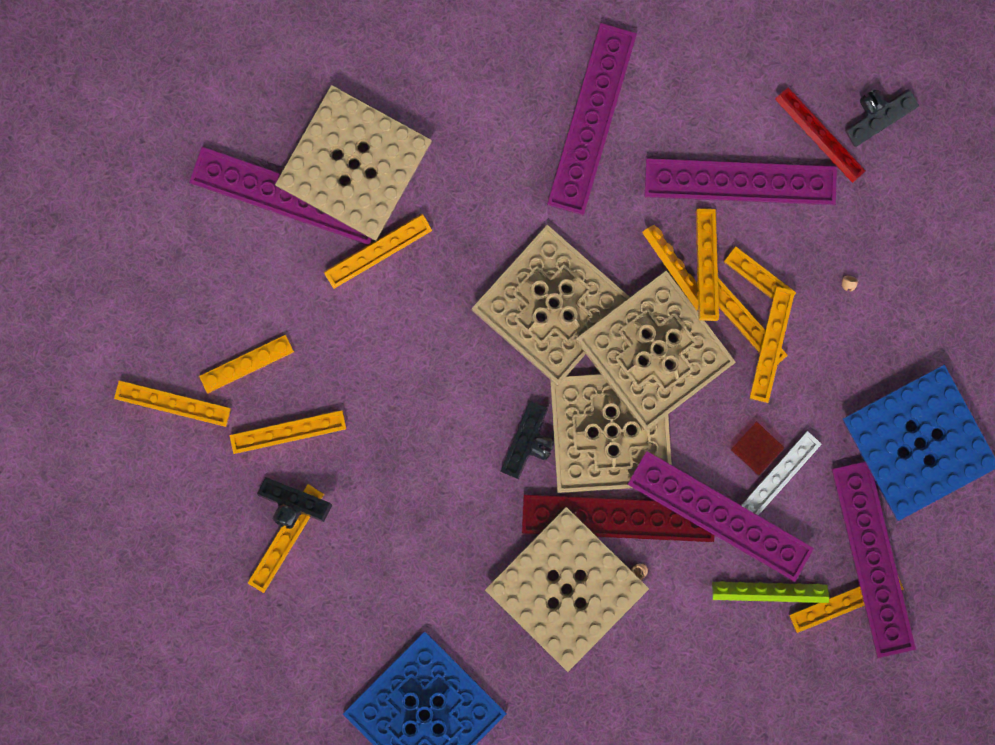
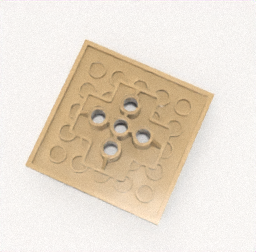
M331 85L275 185L377 241L432 140ZM361 144H367L369 146V149L366 152H360L358 150ZM336 151L343 153L342 158L339 160H335L332 157ZM353 160H357L360 163L356 169L349 167L350 162ZM370 169L376 171V176L373 178L366 177V172ZM348 177L350 178V183L343 186L340 184V179Z
M546 225L471 310L558 386L586 355L575 339L630 297L550 226ZM537 286L541 287L544 290V294H536L534 288ZM561 286H569L571 292L568 294L564 293L561 290ZM555 299L558 302V307H551L548 303L549 300ZM570 312L573 319H564L563 313ZM536 314H544L546 320L544 322L538 321Z
M667 271L575 339L644 431H647L736 363L704 320H699L698 311H696ZM642 330H647L650 333L649 339L642 337ZM669 334L676 336V343L669 341ZM654 345L661 347V354H656L653 351ZM639 356L646 359L647 363L645 366L639 364ZM666 360L673 363L672 370L665 367Z
M602 374L565 377L558 386L550 380L557 493L632 488L627 483L646 451L672 465L668 415L647 431H644ZM607 407H613L616 410L614 417L611 418L606 415ZM628 425L636 427L635 435L631 436L626 433ZM609 426H614L617 429L616 436L610 437L607 434ZM590 427H595L598 430L596 438L588 436L587 431ZM609 446H617L619 451L616 456H611L608 453Z
M567 507L485 589L567 672L649 590ZM550 570L558 572V578L555 581H550L547 577ZM577 570L585 572V578L581 581L575 578ZM566 583L572 586V591L569 594H563L561 591V587ZM552 597L558 599L559 603L556 608L548 606V600ZM578 597H583L586 601L585 606L582 608H578L575 605V600Z

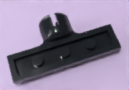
M879 90L868 92V97L863 95L860 103L866 112V116L845 130L852 144L855 147L859 146L919 107L911 90H906L889 102L884 99Z
M532 401L529 402L500 472L519 479L529 456H534L541 460L548 459L551 453L541 448L544 446L553 450L554 442L551 438L539 433L548 408Z
M265 477L257 492L259 497L278 504L272 519L278 525L286 526L287 529L294 527L301 514L324 522L332 507L330 502Z

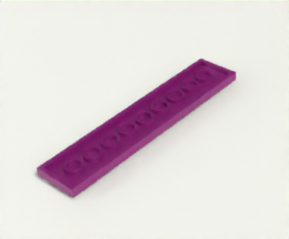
M600 23L547 203L548 206L584 216L637 33Z
M201 147L189 181L190 184L366 245L371 244V238L277 187L275 184L281 175L280 173Z
M646 159L644 197L836 205L837 167Z
M648 451L645 452L627 483L630 487L794 582L814 550L813 547Z
M865 462L832 469L877 658L916 650L875 480Z

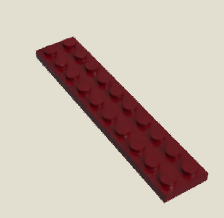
M523 495L522 533L540 534L567 507L596 537L714 542L715 535L656 501Z

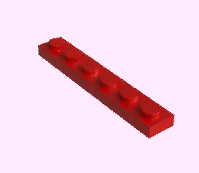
M789 87L775 98L780 106L785 109L792 119L798 123L852 183L866 171Z

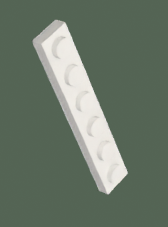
M806 431L741 506L759 515L822 444Z

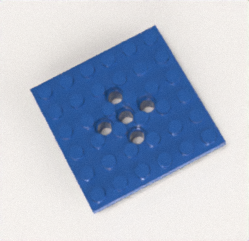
M945 365L842 419L897 521L995 470V457ZM908 421L914 424V429L911 432L906 429ZM934 429H937L940 432V437L938 439H934L932 437V431ZM917 438L923 440V446L921 448H917L915 446V440ZM900 447L906 449V456L903 458L898 455ZM926 455L932 457L931 465L925 464L924 457Z
M426 632L343 713L373 745H477L507 714ZM407 696H414L416 704L413 706L407 705L405 701ZM435 696L443 697L444 703L436 706L433 703ZM423 709L428 710L430 713V717L426 720L421 719L419 716V712ZM412 723L416 726V731L408 733L405 726ZM436 723H440L443 725L444 730L441 733H435L433 726Z

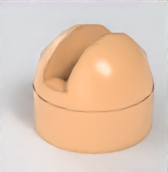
M844 276L842 280L843 289L847 291L849 288L850 292L855 290L858 279L852 276Z
M636 564L631 569L640 580L648 574V568L644 564Z

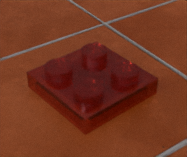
M756 421L730 450L759 476L785 447Z

